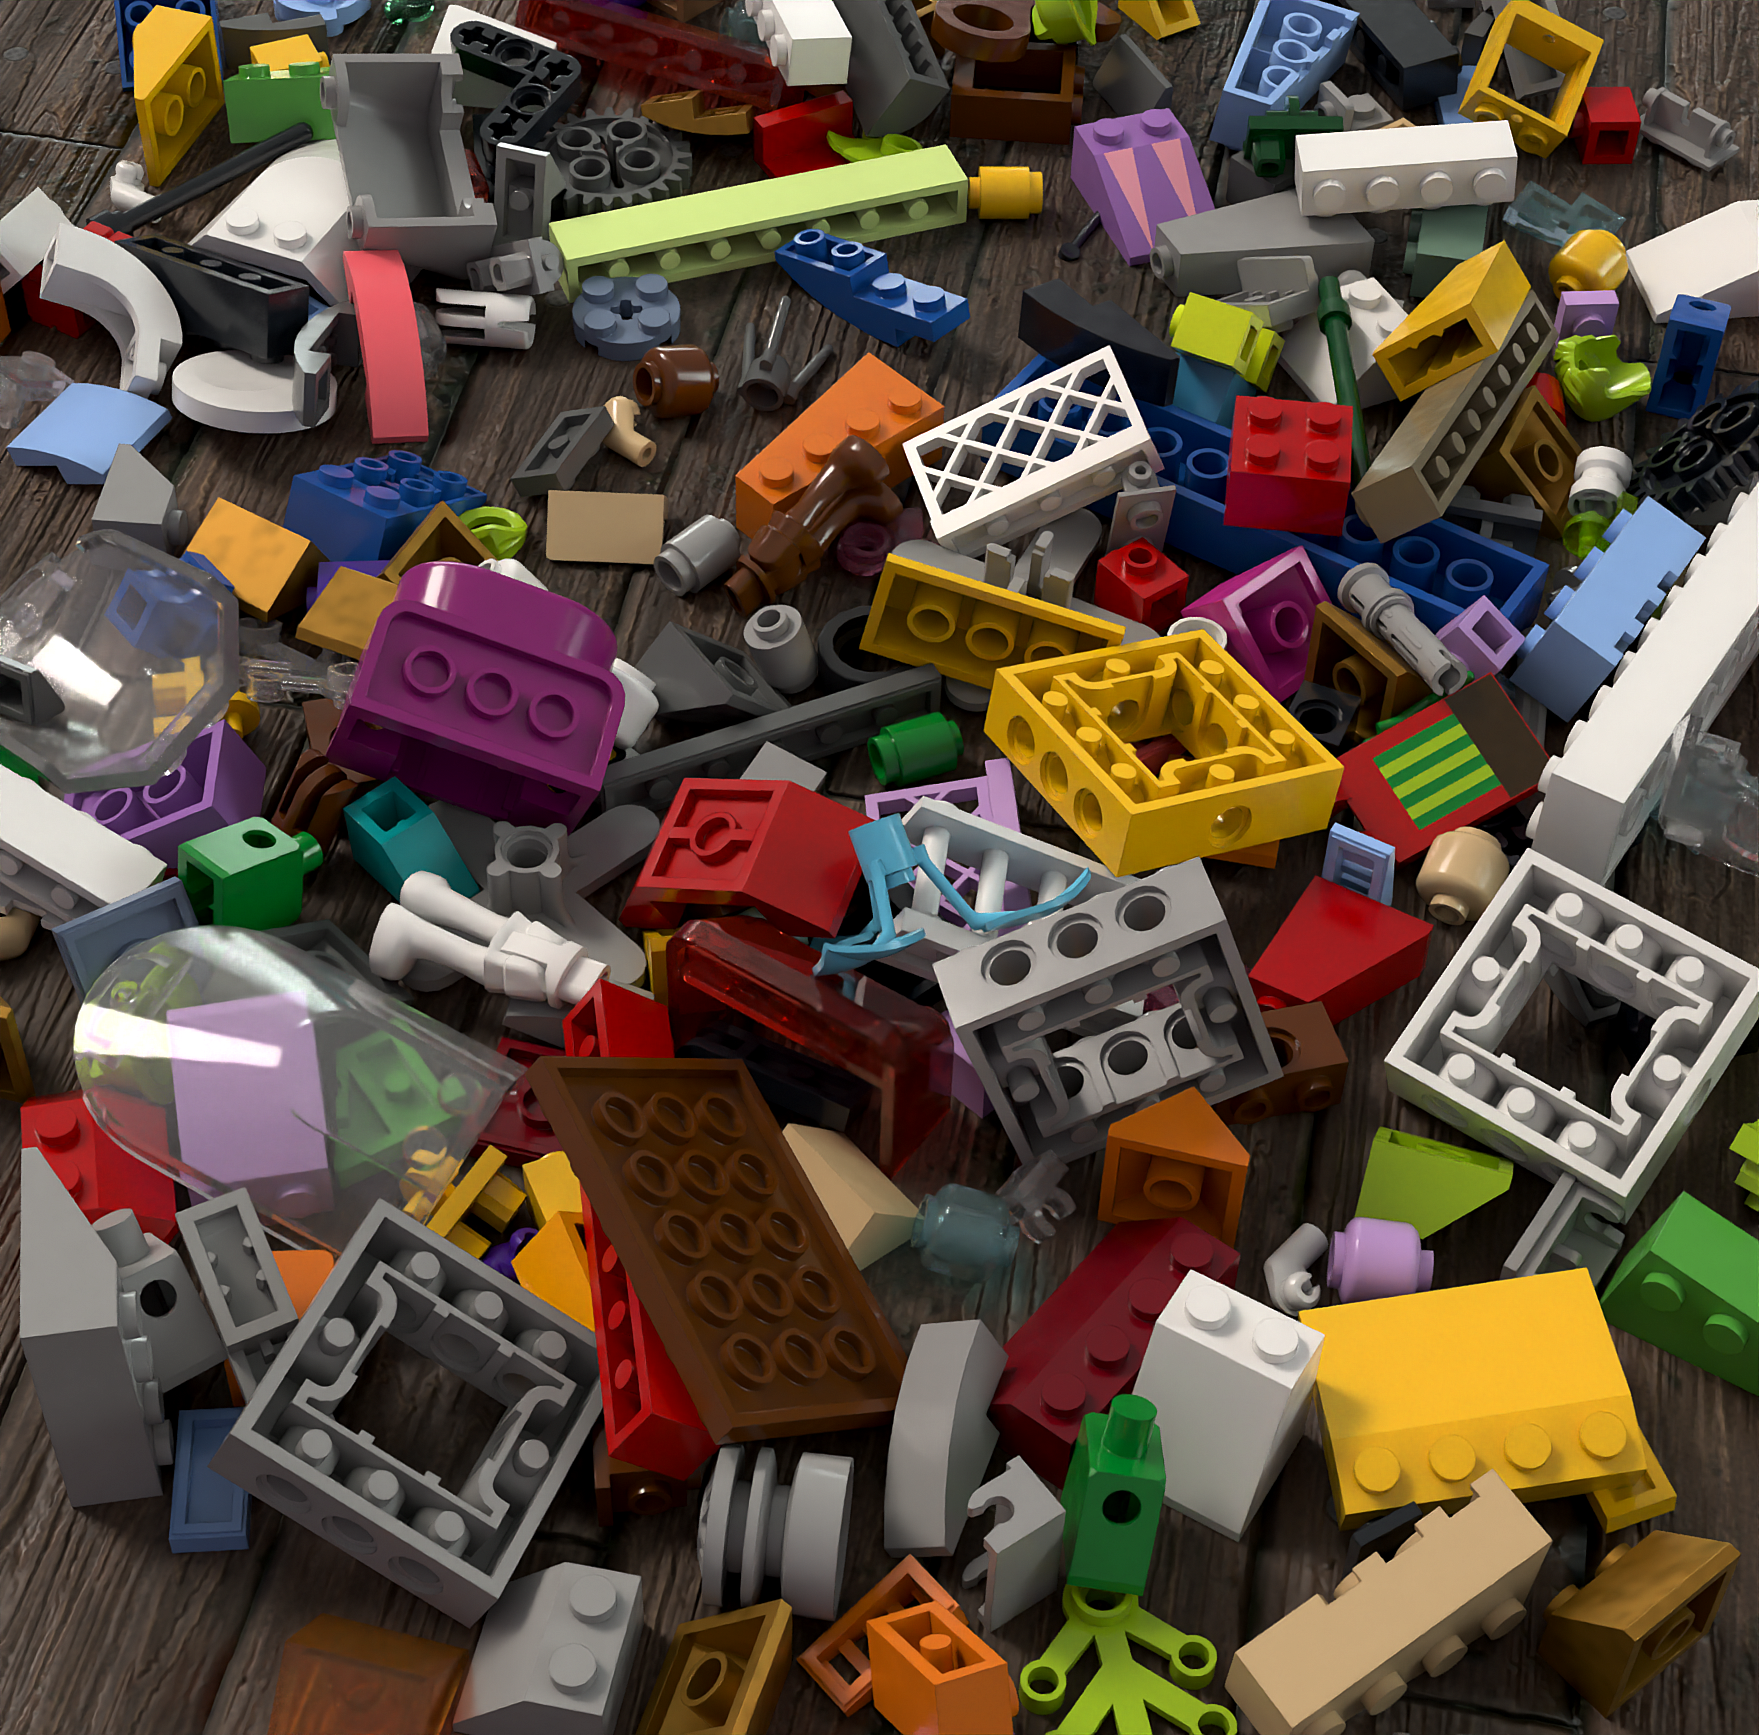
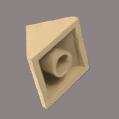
M788 1123L782 1131L859 1271L928 1228V1219L843 1132Z

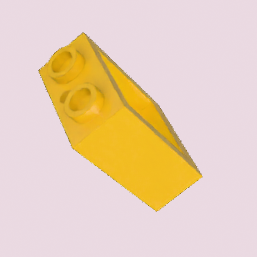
M1511 0L1494 21L1458 114L1473 122L1508 120L1514 143L1522 150L1537 154L1546 159L1568 135L1604 40L1529 0ZM1505 44L1565 74L1548 118L1489 88Z

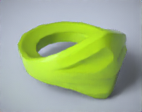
M484 506L467 510L458 516L469 529L481 524H490L472 529L471 532L498 561L511 559L525 543L528 526L518 513L509 509Z

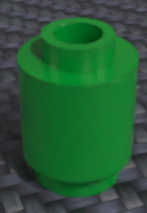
M940 712L930 713L883 727L878 736L868 739L870 763L876 778L882 785L894 782L896 786L901 787L954 771L957 768V757L962 756L964 753L963 740L957 724L953 720L946 721Z

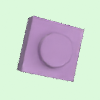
M1615 290L1561 292L1554 324L1560 335L1555 342L1556 347H1558L1560 340L1574 335L1580 337L1587 335L1595 337L1612 335L1619 307Z

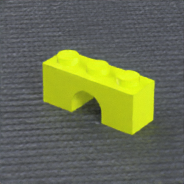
M1192 292L1189 293L1186 304H1180L1176 308L1169 328V336L1173 337L1171 347L1180 354L1234 371L1257 390L1267 392L1285 340L1275 331L1262 328L1264 322L1253 312Z

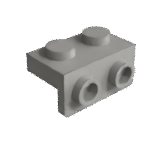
M1267 256L1240 259L1237 261L1242 291L1217 300L1253 312L1264 322L1262 328L1275 331L1276 333L1293 328L1292 319L1317 311L1321 303L1318 291V277L1310 256Z

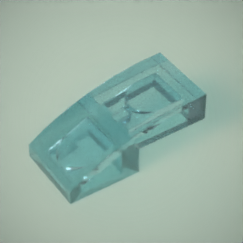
M1531 180L1509 205L1502 219L1503 222L1517 230L1561 247L1572 235L1580 230L1602 229L1616 235L1626 218L1583 192L1570 205Z

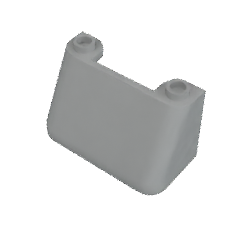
M332 54L329 76H322L320 79V100L322 108L330 109L350 204L346 211V227L349 239H357L361 250H398L405 264L457 280H469L466 268L467 263L489 258L498 224L493 203H484L483 198H475L460 133L464 110L462 104H457L456 99L452 98L456 81H462L464 75L459 54Z

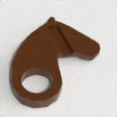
M937 0L930 28L931 37L943 48L966 58L990 63L1016 61L1026 54L1031 33V23H1033L1032 10L1035 1ZM1098 2L1095 26L1096 42L1099 43L1110 41L1119 31L1122 21L1118 13Z

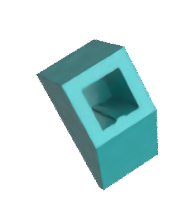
M392 777L343 808L353 859L398 902H400V893L404 882L412 874L421 870L445 878L453 891L468 899L480 893L478 885L435 813L397 777Z

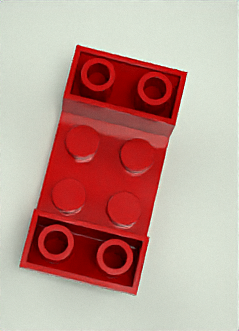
M684 778L664 816L619 917V921L625 927L676 930L687 903L755 906L781 936L835 939L862 874V869L848 831L875 820L790 780Z

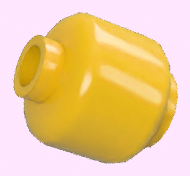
M1602 229L1580 230L1572 235L1551 259L1548 267L1549 279L1553 286V291L1559 300L1561 292L1616 290L1625 279L1628 271L1626 251L1622 242L1612 233Z

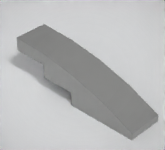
M243 1187L175 1213V1218L244 1402L247 1404L298 1324L299 1318L247 1189ZM331 1414L329 1418L335 1421L333 1414Z

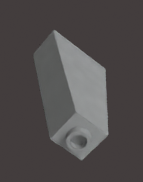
M1295 188L1157 224L1155 245L1150 251V263L1155 276L1162 279L1176 297L1189 296L1190 292L1198 295L1231 294L1242 291L1237 261L1246 257L1310 256L1313 260L1318 283L1326 276L1338 278L1341 273L1347 270L1359 271L1368 279L1375 240L1351 213L1335 214L1330 217H1319L1316 215L1301 216L1297 190Z

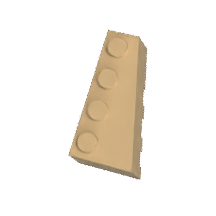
M1493 1468L1470 1484V1490L1473 1492L1470 1503L1449 1518L1439 1506L1415 1523L1414 1526L1417 1532L1400 1546L1392 1560L1386 1563L1375 1552L1352 1568V1572L1335 1589L1334 1597L1336 1600L1328 1604L1322 1595H1314L1235 1652L1224 1687L1260 1735H1340L1346 1727L1345 1721L1364 1709H1367L1370 1715H1376L1386 1710L1405 1693L1408 1687L1406 1683L1425 1671L1431 1677L1443 1674L1463 1658L1468 1650L1466 1645L1484 1634H1487L1491 1640L1498 1639L1522 1621L1527 1613L1523 1606L1553 1540Z

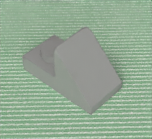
M502 142L496 145L494 211L498 225L492 245L542 236L543 240L549 241L551 200L566 185V181L550 153Z

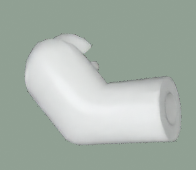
M1303 1223L1264 1263L1263 1269L1272 1303L1281 1312L1290 1316H1298L1299 1311L1310 1310L1316 1306L1320 1299V1285L1312 1287L1310 1281L1312 1275L1307 1272V1269L1328 1249V1241L1324 1233L1312 1224Z

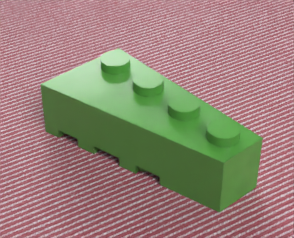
M315 61L291 63L288 65L289 70L270 71L269 64L239 66V74L223 81L231 143L262 142L299 122H306L312 127L313 137L311 140L336 139L330 109H323L320 100V79L322 76H329L330 67L320 68L319 62Z
M1683 1191L1622 1260L1599 1301L1605 1321L1759 1396V1241Z

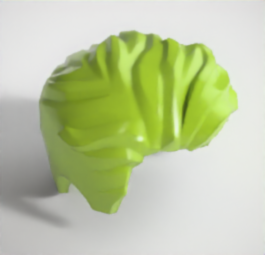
M1574 335L1560 340L1558 347L1555 349V355L1553 356V361L1556 362L1554 372L1556 379L1562 385L1563 397L1579 417L1589 422L1604 421L1611 418L1651 392L1652 379L1647 367L1641 362L1625 363L1617 357L1616 350L1621 341L1616 335L1598 337L1593 335L1583 337Z

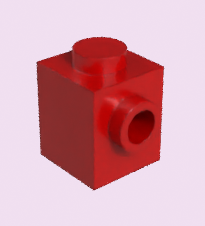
M1630 87L1585 88L1568 132V137L1575 140L1582 164H1632L1642 121Z
M1141 537L1120 549L1109 552L1105 557L1098 560L1094 604L1097 607L1144 624L1158 633L1178 620L1183 619L1180 611L1185 608L1189 575L1145 538Z

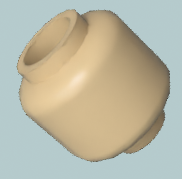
M1459 827L1455 831L1438 835L1434 839L1416 879V887L1419 896L1429 906V912L1436 919L1451 925H1461L1465 920L1478 921L1506 881L1510 872V866L1506 855L1502 852L1501 844L1495 837L1477 828Z

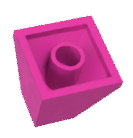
M1303 545L1219 584L1180 612L1183 618L1203 617L1219 624L1227 634L1226 652L1274 699L1281 703L1299 690L1304 680L1316 605L1324 601L1330 604L1332 602Z

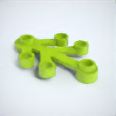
M1066 1584L1063 1591L1062 1609L1067 1622L1040 1660L1032 1661L1023 1668L1020 1675L1019 1699L1022 1705L1034 1714L1047 1715L1057 1711L1065 1699L1066 1675L1093 1641L1101 1668L1058 1729L1052 1730L1045 1735H1095L1111 1710L1118 1735H1153L1145 1707L1188 1732V1735H1203L1199 1728L1207 1724L1219 1726L1226 1735L1237 1734V1721L1230 1710L1218 1704L1206 1705L1132 1660L1127 1638L1168 1659L1169 1673L1173 1681L1189 1690H1198L1206 1687L1214 1677L1217 1651L1209 1640L1199 1635H1186L1140 1608L1138 1595ZM1093 1600H1103L1109 1603L1113 1609L1101 1611L1093 1609L1087 1604ZM1186 1655H1195L1200 1657L1206 1665L1200 1669H1190L1183 1665L1180 1659ZM1036 1680H1047L1056 1689L1049 1694H1039L1034 1692L1029 1685Z

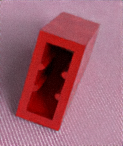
M1315 875L1248 975L1260 1012L1322 1001L1334 1026L1420 976L1425 968L1434 925Z

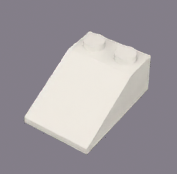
M1759 200L1737 201L1626 251L1628 268L1655 324L1668 323L1678 294L1728 304L1732 307L1729 318L1759 316Z

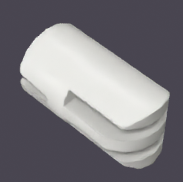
M436 288V301L440 303L486 306V310L471 308L437 309L436 323L440 325L484 329V332L454 329L438 330L435 332L436 343L529 349L532 346L535 324L524 322L529 321L530 314H536L535 301L532 296Z

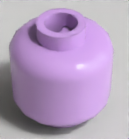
M1355 1217L1347 1224L1344 1232H1333L1327 1266V1287L1338 1289V1295L1343 1304L1415 1294L1416 1292H1428L1432 1283L1434 1253L1429 1250H1421L1419 1233L1412 1224L1368 1217Z

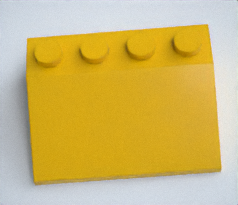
M1587 1267L1298 1312L1300 1323L1325 1334L1313 1397L1339 1531L1360 1528L1371 1519L1378 1516H1387L1413 1501L1424 1513L1423 1518L1439 1506L1447 1515L1455 1514L1470 1503L1473 1496L1470 1484L1492 1468L1521 1503L1587 1494L1597 1490L1633 1487L1648 1470L1632 1396Z

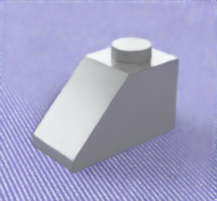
M119 444L91 519L100 563L167 568L171 565L177 545L185 544L188 531L186 511L178 509L174 485L132 445Z

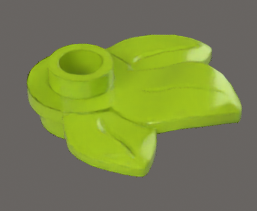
M828 130L826 136L831 148L852 163L923 149L922 145L916 140L900 134L870 137L866 136L863 130L862 138H848Z

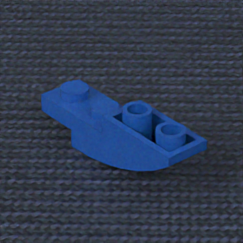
M807 229L797 233L793 240L774 251L776 262L814 299L835 315L865 333L893 346L899 347L914 336L935 342L970 318L967 298L946 292L940 287L929 286L905 278L898 273H890L887 254L865 247L859 242L847 241L826 234L820 229Z

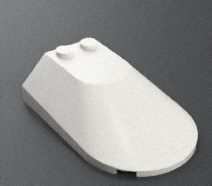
M336 139L310 140L278 157L188 244L227 258L304 279L330 307L349 300L343 264V251L362 250L358 246L357 239H349L347 233L346 211L350 204ZM403 263L410 285L422 268Z

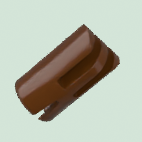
M307 749L300 755L271 824L290 837L300 832L311 834L321 847L324 862L344 818L343 808L350 804L358 784L352 779L347 780V774L338 766L328 764L329 758L319 750ZM321 866L315 868L314 870H312V871H310V872H308V873H311V872L316 871V870L319 869Z

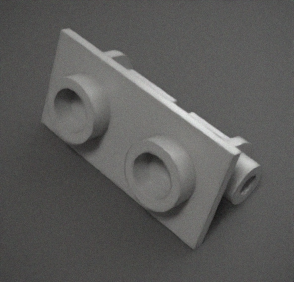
M1652 87L1645 93L1642 105L1647 110L1645 114L1640 116L1642 122L1639 134L1647 137L1650 142L1667 148L1685 158L1693 166L1703 168L1708 172L1739 152L1740 147L1732 144L1736 133L1731 130L1729 122L1721 120L1699 107L1692 111L1691 118L1688 120L1687 115L1690 102L1671 93L1664 87L1658 90Z
M1136 461L1127 466L1121 475V484L1124 492H1118L1105 556L1109 552L1120 549L1141 537L1145 538L1161 553L1163 551L1176 487L1175 485L1160 487L1151 466L1146 462Z

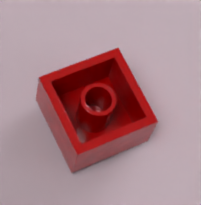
M1236 395L1229 445L1223 525L1342 536L1351 483L1353 406L1335 405L1329 402L1314 403L1282 400L1268 396L1250 397Z

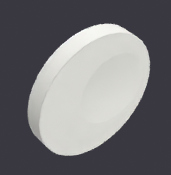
M242 350L217 351L187 359L180 363L173 371L172 401L181 413L195 421L220 429L247 433H285L311 428L302 426L293 410L294 356L284 355V360L279 363H260L253 361L250 358V353ZM331 373L329 408L316 426L327 421L336 411L337 381Z

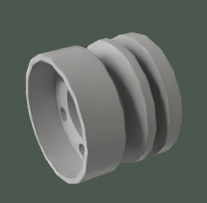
M723 1444L719 1452L715 1471L705 1488L699 1520L697 1560L699 1561L702 1576V1602L704 1606L724 1608L728 1599L733 1574H741V1608L757 1605L763 1592L766 1577L780 1579L781 1599L792 1607V1616L835 1621L841 1594L849 1534L854 1476L853 1458L803 1452L796 1467L792 1485L789 1486L778 1484L777 1462L773 1448H761L755 1466L753 1481L744 1480L745 1449L743 1445Z

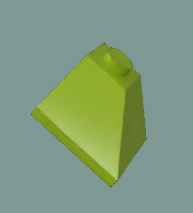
M1380 1126L1372 1143L1355 1217L1406 1222L1416 1228L1420 1239H1424L1509 1190L1513 1176V1160Z

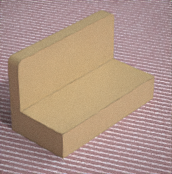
M548 490L546 556L552 561L654 565V559L660 554L661 546L663 545L664 521H668V498L660 494Z

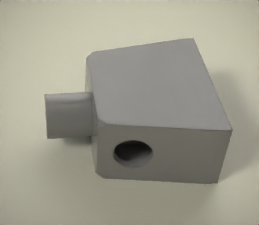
M130 1208L111 1212L95 1221L92 1227L117 1262L124 1292L135 1290L138 1292L142 1315V1335H149L153 1356V1378H160L162 1392L165 1393L228 1359L217 1331L177 1251L150 1232L143 1234L134 1212Z

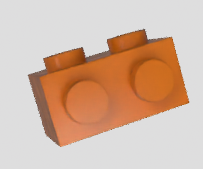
M937 1600L866 1621L874 1707L903 1735H1014L1012 1718L1018 1714L1019 1701L1015 1685L1008 1674V1663Z

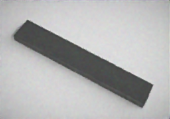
M929 663L607 766L601 790L594 799L595 814L599 817L608 810L622 805L642 806L652 812L667 808L673 801L684 778L740 779L766 741L806 762L866 744L869 738L878 736L883 727L930 713L940 712L942 676L934 664Z

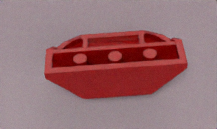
M96 1087L29 1097L20 1108L22 1148L37 1147L90 1224L92 1225L95 1221L111 1212L130 1208L133 1210L143 1234L150 1232L166 1244H169L179 1231V1226L175 1218L177 1201L168 1112L108 1090L97 1089Z

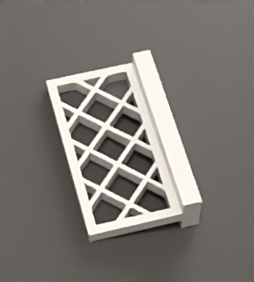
M1110 345L902 443L930 514V523L936 539L941 546L971 558L986 553L989 543L1001 546L1123 489L1121 484L1122 472L1133 462H1146L1155 473L1165 469ZM1106 368L1108 369L1111 377L1101 397L1079 392L1085 378ZM1117 394L1119 395L1122 403L1114 401ZM1045 397L1059 400L1048 422L1027 417L1034 402ZM1072 404L1094 409L1084 431L1062 426ZM1108 413L1129 418L1132 424L1131 427L1110 437L1097 435ZM994 421L1006 424L996 447L975 441L981 427ZM1020 428L1042 434L1031 456L1009 451ZM1055 438L1077 443L1073 454L1056 462L1045 460ZM941 446L955 449L944 471L926 467L921 458L922 455ZM968 453L990 458L979 481L958 476ZM1003 462L1025 468L1020 479L1003 487L992 485ZM931 481L937 483L935 489L933 488ZM951 487L972 492L967 504L943 514L941 506Z

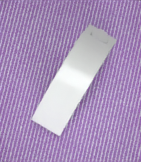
M60 222L44 256L39 298L75 308L99 321L111 333L120 349L122 358L120 389L148 399L150 394L157 396L162 389L165 376L182 346L181 323L171 297L158 278L140 260L124 248L95 233Z

